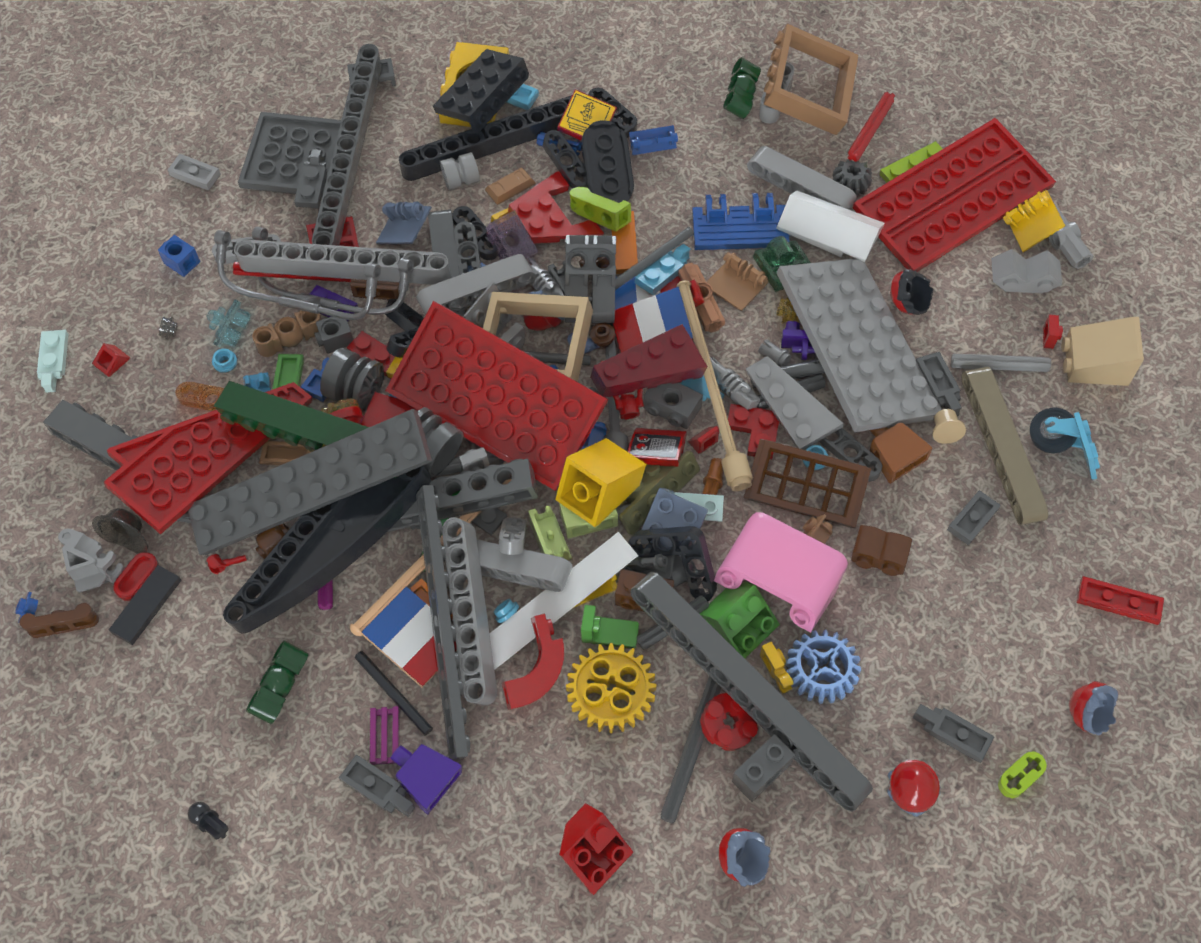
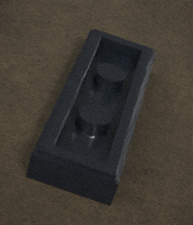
M157 565L109 628V631L133 645L182 581L181 578Z

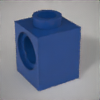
M176 235L165 241L158 249L163 263L183 277L200 263L195 248Z

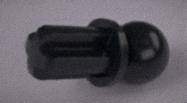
M196 802L189 807L188 819L191 823L197 825L200 831L209 833L216 840L224 839L227 836L228 826L219 819L218 813L211 810L208 804Z

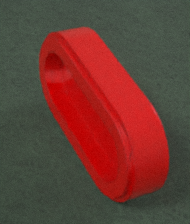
M149 552L137 554L116 579L113 589L121 600L130 601L157 565H159L158 560L153 554Z

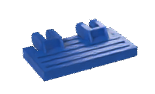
M752 193L753 214H750L749 206H729V215H727L726 194H720V209H712L711 195H705L706 215H703L702 207H692L695 250L788 248L790 245L789 234L777 229L786 205H776L774 213L773 193H767L765 198L767 208H759L758 193Z

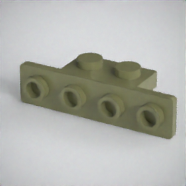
M686 451L680 457L679 467L647 465L645 467L640 486L625 499V501L631 504L619 515L628 534L633 535L644 525L659 488L678 492L700 471L693 452Z

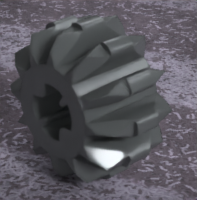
M847 159L846 162L840 161L838 166L835 167L833 180L853 190L856 196L859 193L864 195L872 183V169L867 168V162L859 163V160L855 162Z

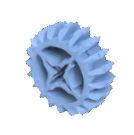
M814 630L811 633V638L804 633L801 641H794V649L790 648L787 655L789 659H786L785 666L789 668L787 673L793 678L794 684L791 687L800 685L797 693L802 695L806 691L808 693V701H811L813 696L818 697L819 704L823 703L825 697H827L830 704L834 703L835 696L843 700L846 696L845 692L852 693L853 685H857L859 681L857 675L860 674L861 667L857 664L860 661V657L853 655L856 650L855 646L846 647L848 643L847 638L842 641L837 640L839 636L837 632L833 634V637H830L827 630L823 631L822 636H819L818 632ZM816 649H824L828 651L823 653L817 651ZM802 657L807 660V665L811 668L809 676L802 669ZM837 657L841 659L844 665V676L839 672L840 669L835 665ZM829 661L828 667H823L822 669L820 668L817 672L818 666H823L824 664L826 665V663ZM825 680L828 681L830 684H820L817 682Z

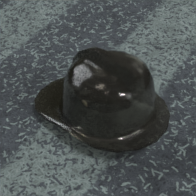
M115 508L106 515L96 516L92 520L94 531L105 541L120 545L136 554L148 552V544L140 533L142 529L141 520L130 511Z

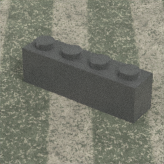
M62 400L43 421L52 435L116 471L122 466L108 455L107 450L110 447L138 438L135 435L132 437L128 436L122 428L115 424L112 426L108 425L102 417L95 413L90 415L78 403L70 404L65 400Z

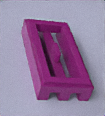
M393 706L390 709L387 707H381V709L370 708V764L372 765L396 764L391 760V757H388V715H393V754L399 747L400 709L398 706ZM377 716H381V758H377Z

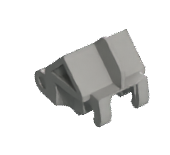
M68 528L59 533L58 539L64 545L62 551L66 571L74 580L78 592L81 593L100 587L107 582L114 584L125 569L123 564L118 563L114 570L109 571L108 568L116 559L115 553L113 551H109L107 554L102 553L104 550L100 546V542L89 538L84 533Z

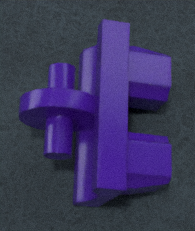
M788 321L785 329H783L781 348H792V353H801V360H807V353L816 354L805 330H800V323Z

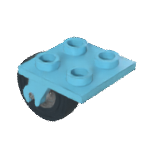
M1057 407L1047 408L1036 414L1030 424V436L1034 445L1043 452L1053 454L1064 452L1071 446L1081 448L1091 479H1097L1096 469H1099L1100 465L1095 443H1092L1090 436L1091 431L1088 421H1082L1079 412L1074 413L1073 417L1067 410Z

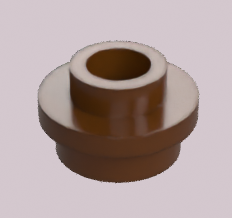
M599 323L591 329L590 337L597 346L606 347L613 342L615 331L610 324Z

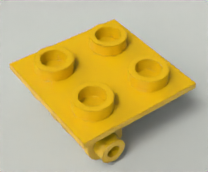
M1047 190L1042 193L1040 191L1037 192V195L1030 198L1029 201L1026 199L1024 205L1018 204V209L1015 208L1010 212H1006V216L1003 217L1005 223L1010 225L1022 252L1027 251L1065 227Z

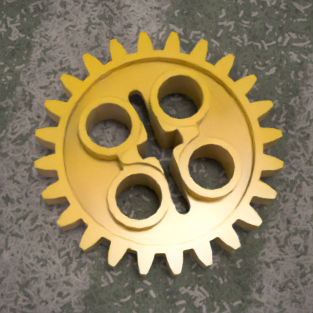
M613 643L609 644L608 650H604L603 646L599 644L597 653L591 648L588 649V658L579 655L581 665L572 664V670L575 673H568L567 675L568 680L572 682L566 684V691L572 692L567 695L568 702H575L572 704L571 710L572 712L580 711L578 714L579 721L588 718L587 727L590 728L594 723H598V732H601L605 725L608 726L609 732L613 733L614 726L618 725L619 729L624 732L625 723L634 728V718L636 717L643 721L644 714L642 710L646 712L651 711V705L648 702H655V695L651 692L656 691V684L650 682L655 680V673H648L651 669L650 663L642 665L644 661L643 655L634 657V648L626 653L624 652V644H621L618 650H614ZM600 667L606 668L608 673L597 675L595 670ZM631 674L635 677V680L625 682L621 677ZM610 684L615 685L612 691L607 690V688L610 687ZM591 693H598L601 695V698L598 701H590L587 696ZM617 700H625L628 705L625 708H618L614 703Z

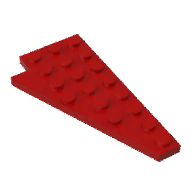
M294 382L265 392L304 406L312 403V396ZM217 410L110 447L107 450L108 455L122 467L104 481V485L161 535L183 516L194 502L201 500L271 438L258 430L251 432L242 427L241 424H229L220 418L221 414Z

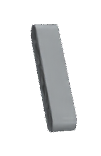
M761 146L747 163V168L752 174L791 194L799 191L848 210L857 200L856 194L850 188L767 146Z
M517 254L428 286L418 292L416 299L425 315L433 301L456 312L472 306L492 282L496 284L499 292H510L530 284L535 278V273L524 255Z
M477 540L482 576L555 592L563 591L573 567L568 560L525 549L521 554L507 555L499 552V544ZM465 553L461 555L460 563L464 560Z

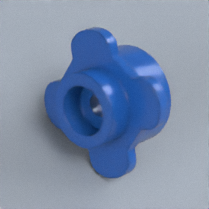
M28 592L25 599L20 598L15 610V614L20 615L18 623L24 614L31 613L35 615L38 600L31 598L32 592Z

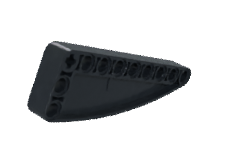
M420 466L396 478H391L300 516L227 604L223 611L224 620L239 633L251 632L302 602L338 576L387 533L417 501V492L422 486L429 485L431 482V476L425 466Z

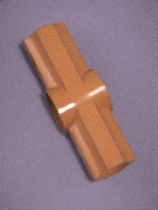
M692 262L685 264L678 270V276L681 281L687 280L690 282L695 279L699 285L705 303L697 306L696 311L705 331L710 333L718 331L725 325V319L713 297L712 286L705 281L698 264H693Z

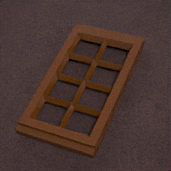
M760 439L751 469L753 477L751 480L752 486L745 490L743 498L814 518L825 514L824 521L856 528L872 468ZM772 452L788 456L783 474L767 470ZM794 458L810 462L805 480L789 476ZM816 464L832 468L827 486L811 482ZM838 469L854 473L850 492L833 488ZM765 475L781 479L777 497L760 493ZM787 481L804 485L799 503L782 499ZM809 487L826 491L821 509L805 505ZM832 493L848 497L843 515L827 511Z

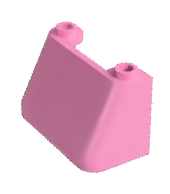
M757 512L745 524L718 569L714 581L726 588L737 589L745 579L792 604L790 609L791 620L799 627L811 633L836 594L848 563L845 556L839 551L765 513Z

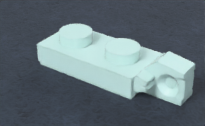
M66 330L41 332L37 374L38 379L41 380V386L45 389L46 393L56 392L57 379H61L65 375L69 336Z

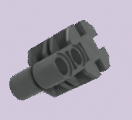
M566 235L565 296L588 297V280H592V297H588L589 301L592 302V323H614L616 236ZM576 256L582 257L585 261L584 266L581 268L573 267L571 264L572 258ZM606 257L609 260V266L604 269L599 268L596 265V259ZM565 318V323H575L576 318Z

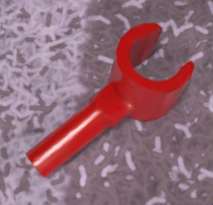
M213 554L206 561L211 572L219 574L226 567L247 560L245 555L222 560L219 554Z

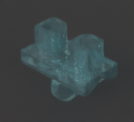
M234 299L226 315H224L226 309L223 307H219L217 311L209 310L206 317L211 322L208 327L211 330H215L219 326L215 333L214 345L218 347L222 343L233 347L237 345L241 333L231 328L233 323L245 329L251 319V314L240 308V301Z

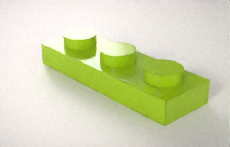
M935 141L882 168L879 175L887 183L943 148Z

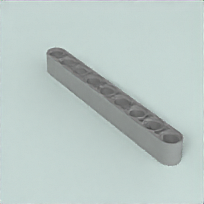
M241 240L234 246V253L241 269L247 272L367 280L364 274L367 263H374L381 266V275L377 281L399 282L400 272L398 271V263L401 258H406L414 261V269L410 274L409 283L434 285L451 278L447 256L437 252L262 240Z

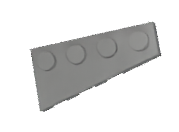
M768 356L746 368V373L796 448L805 450L844 426L842 421Z

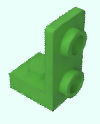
M585 605L581 626V639L583 643L607 646L613 643L615 647H620L621 644H624V648H636V638L639 630V623L637 621L596 616V606Z

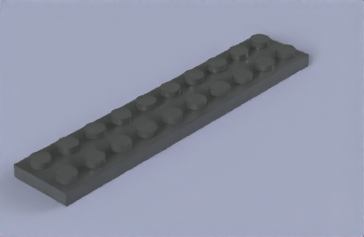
M411 409L194 502L188 512L199 555H208L432 462L418 411Z

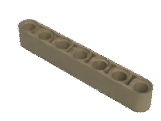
M983 367L963 371V387L1017 523L1019 525H1026L1047 520V504L991 368Z

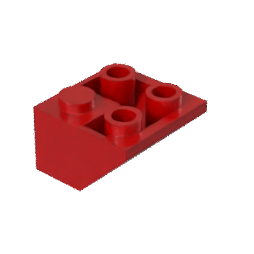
M585 803L565 824L559 855L587 890L594 895L632 855L633 850L602 812Z

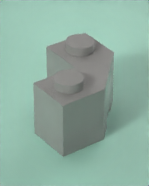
M1010 249L991 258L993 282L1005 292L1044 293L1062 285L1060 261L1048 250L1024 259L1014 249Z

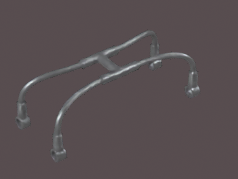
M255 227L252 231L253 240L266 241L268 230L262 227ZM217 230L214 235V242L217 244L216 263L218 273L222 282L231 290L248 297L279 303L281 306L315 314L323 313L347 320H359L367 314H387L398 309L405 299L406 291L409 288L410 274L414 269L413 260L400 259L398 263L400 294L397 301L386 308L371 309L373 297L376 296L377 279L381 275V266L374 263H367L364 271L365 277H367L365 294L367 300L364 308L341 304L336 300L305 293L297 294L282 290L271 285L264 277H258L265 288L282 295L281 297H276L240 288L229 281L224 272V264L226 263L227 246L231 242V234L227 231ZM340 309L349 312H354L356 314L343 313L335 310Z

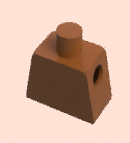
M898 423L890 429L886 427L869 430L875 436L869 451L881 461V471L890 484L929 459L932 447L904 423Z

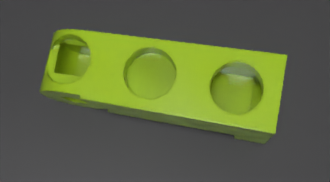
M585 187L573 188L569 193L570 209L584 218L615 232L631 222V203L623 200L617 203L591 193Z

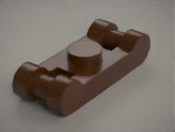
M81 603L74 610H55L51 614L37 617L27 613L20 618L19 623L32 638H40L94 627L99 622V616L89 604Z

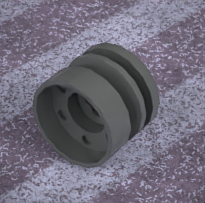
M339 348L331 355L323 370L320 381L321 394L339 403L344 401L345 405L349 407L358 406L364 412L367 410L374 393H379L384 380V366L376 360L372 361L368 357L361 358L359 354L353 351Z
M423 407L418 410V414L432 458V462L424 466L430 476L435 477L454 459L463 442L464 434L449 422L442 424V419L439 415H434L432 410Z

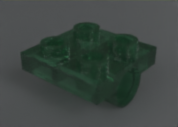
M784 236L772 239L766 248L755 250L753 255L754 260L761 271L765 272V276L768 277L767 280L775 292L784 290L776 273L780 266L811 263L796 240L788 242Z

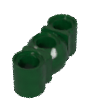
M743 57L737 60L731 73V82L728 86L729 93L726 95L723 104L725 110L741 119L747 117L753 106L752 100L754 99L753 95L757 87L756 82L761 73L760 67Z
M283 640L269 664L270 667L261 679L260 688L256 689L246 712L269 724H273L283 707L285 698L295 683V676L299 675L309 653Z

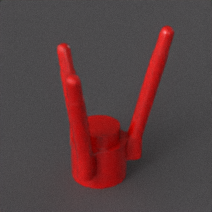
M643 389L637 390V398L633 394H622L620 398L619 395L613 396L616 410H619L621 419L629 420L640 416L639 408L644 406L642 398Z

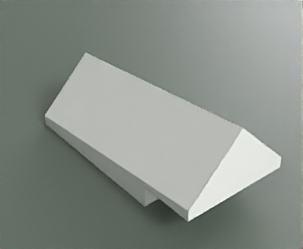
M795 191L789 196L777 229L839 257H842L843 253L865 262L885 223Z

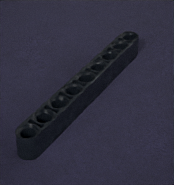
M572 95L490 122L480 132L470 129L407 150L399 156L402 177L408 181L418 180L441 172L440 161L453 158L456 161L459 155L472 152L476 160L535 140L541 132L558 131V125Z

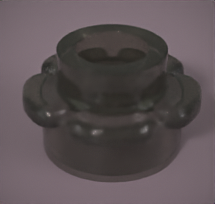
M173 316L170 318L163 317L160 323L159 336L165 337L166 340L170 336L175 337L178 323L174 322Z

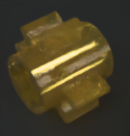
M787 297L785 300L780 299L776 315L782 316L781 323L800 321L789 298Z

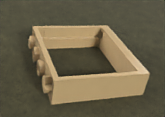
M492 292L483 329L496 335L501 314L576 318L565 370H556L578 382L593 314L589 298Z

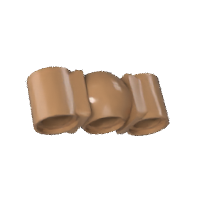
M300 310V312L294 313L295 318L283 317L275 323L274 327L271 323L267 326L258 327L252 334L258 353L263 357H271L277 352L284 351L282 346L294 347L302 341L303 337L306 341L311 337H315L314 333L318 332L316 322L322 320L320 313L315 314Z

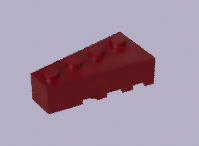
M681 324L594 365L590 378L599 394L607 398L631 393L638 389L655 388L662 384L680 383L686 379H699L703 377L708 366L685 327Z

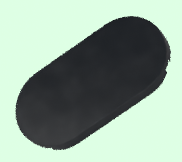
M596 121L589 125L581 139L587 188L591 193L620 203L623 200L628 202L634 191V179L627 136L621 128L619 129L611 121Z

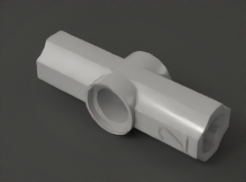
M1056 206L1065 227L1049 236V242L1054 249H1060L1073 268L1078 270L1090 263L1094 256L1081 240V231L1075 222L1069 223Z

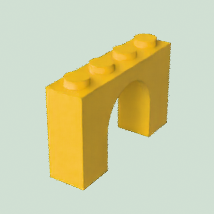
M457 42L455 50L450 53V67H446L445 84L441 85L440 96L454 84L486 49L509 54V48ZM497 113L488 123L495 121ZM439 114L440 123L471 127L469 122Z

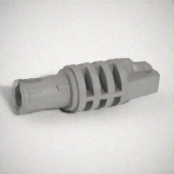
M528 258L532 264L530 267L535 273V278L531 282L533 288L536 291L542 290L543 294L564 296L561 288L549 272L541 269L535 259Z
M710 357L718 387L734 402L742 405L747 410L757 407L760 398L751 389L750 385L732 369L724 368L714 357Z

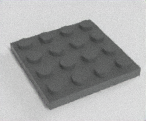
M261 112L240 173L239 187L296 194L302 167L305 161H310L312 149L322 150L321 154L324 158L323 162H326L328 176L341 120Z

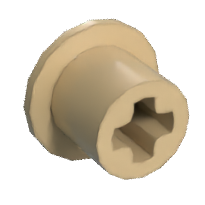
M944 409L935 414V427L932 432L934 440L938 443L946 444L962 439L966 433V427L962 421L958 420L955 411Z

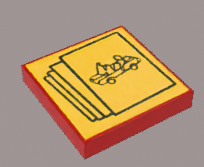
M575 89L557 130L581 140L583 133L593 122L600 120L612 121L617 107Z

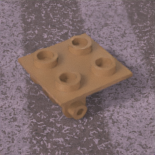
M727 252L723 258L726 262L709 278L707 283L712 286L713 293L742 311L771 279L765 276V272H760L754 268V265L748 264V261H742V259L736 256V253Z

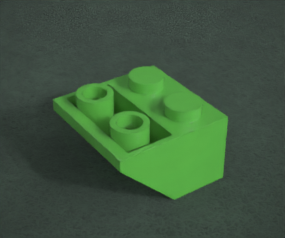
M743 581L737 589H724L709 604L707 609L699 613L744 658L780 625L756 585Z

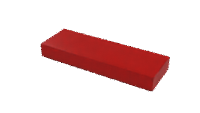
M1082 576L1076 603L1159 625L1162 618L1164 598Z

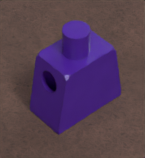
M423 744L413 754L400 745L391 756V760L401 767L396 774L397 782L402 785L403 789L407 791L409 796L427 815L462 773V766L459 763Z

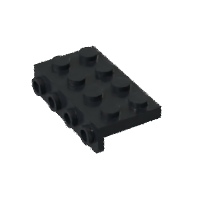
M486 49L433 105L435 113L469 122L473 131L480 132L528 79L529 72L524 58Z

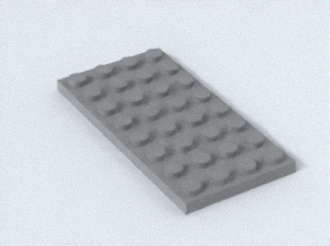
M855 258L779 267L776 273L854 432L892 427L898 423L911 424L934 420L935 414L941 411L942 408L935 399L865 262Z

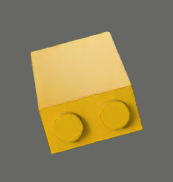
M605 438L566 458L555 500L596 527L640 486L646 464Z

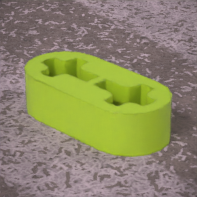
M1034 751L1025 753L1000 777L998 781L1000 792L1008 798H1017L1022 795L1046 771L1047 764L1044 757ZM1035 761L1038 764L1036 770L1032 769L1026 774L1023 770L1028 766V762ZM1016 776H1019L1021 780L1016 785L1017 788L1009 789L1007 787L1008 779L1011 781Z

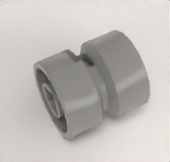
M472 152L459 155L456 161L453 158L440 161L442 175L448 190L461 187L462 182L469 185L480 181L479 171Z

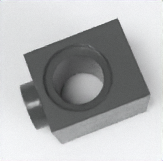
M332 316L316 322L318 332L314 334L319 347L324 345L327 354L339 348H346L353 341V336L346 319Z

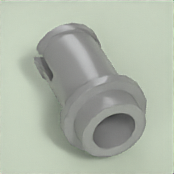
M767 339L764 341L766 345L763 343L760 345L758 352L765 357L768 356L779 367L787 366L790 362L791 355L788 350L780 349Z

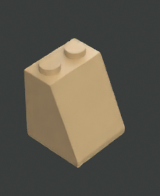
M1139 317L1071 327L1067 336L1063 337L1061 344L1062 352H1066L1063 372L1067 373L1068 382L1129 386L1144 360Z

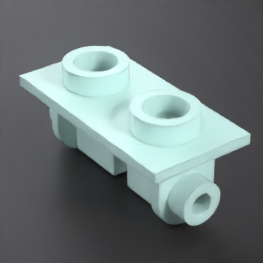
M675 492V495L707 508L708 513L704 521L722 522L723 495Z

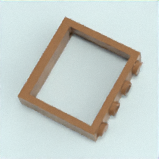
M787 23L782 31H778L777 37L774 40L776 47L770 57V60L773 62L767 72L769 81L764 88V92H766L764 105L837 135L848 121L859 55ZM789 46L839 68L832 110L781 88Z

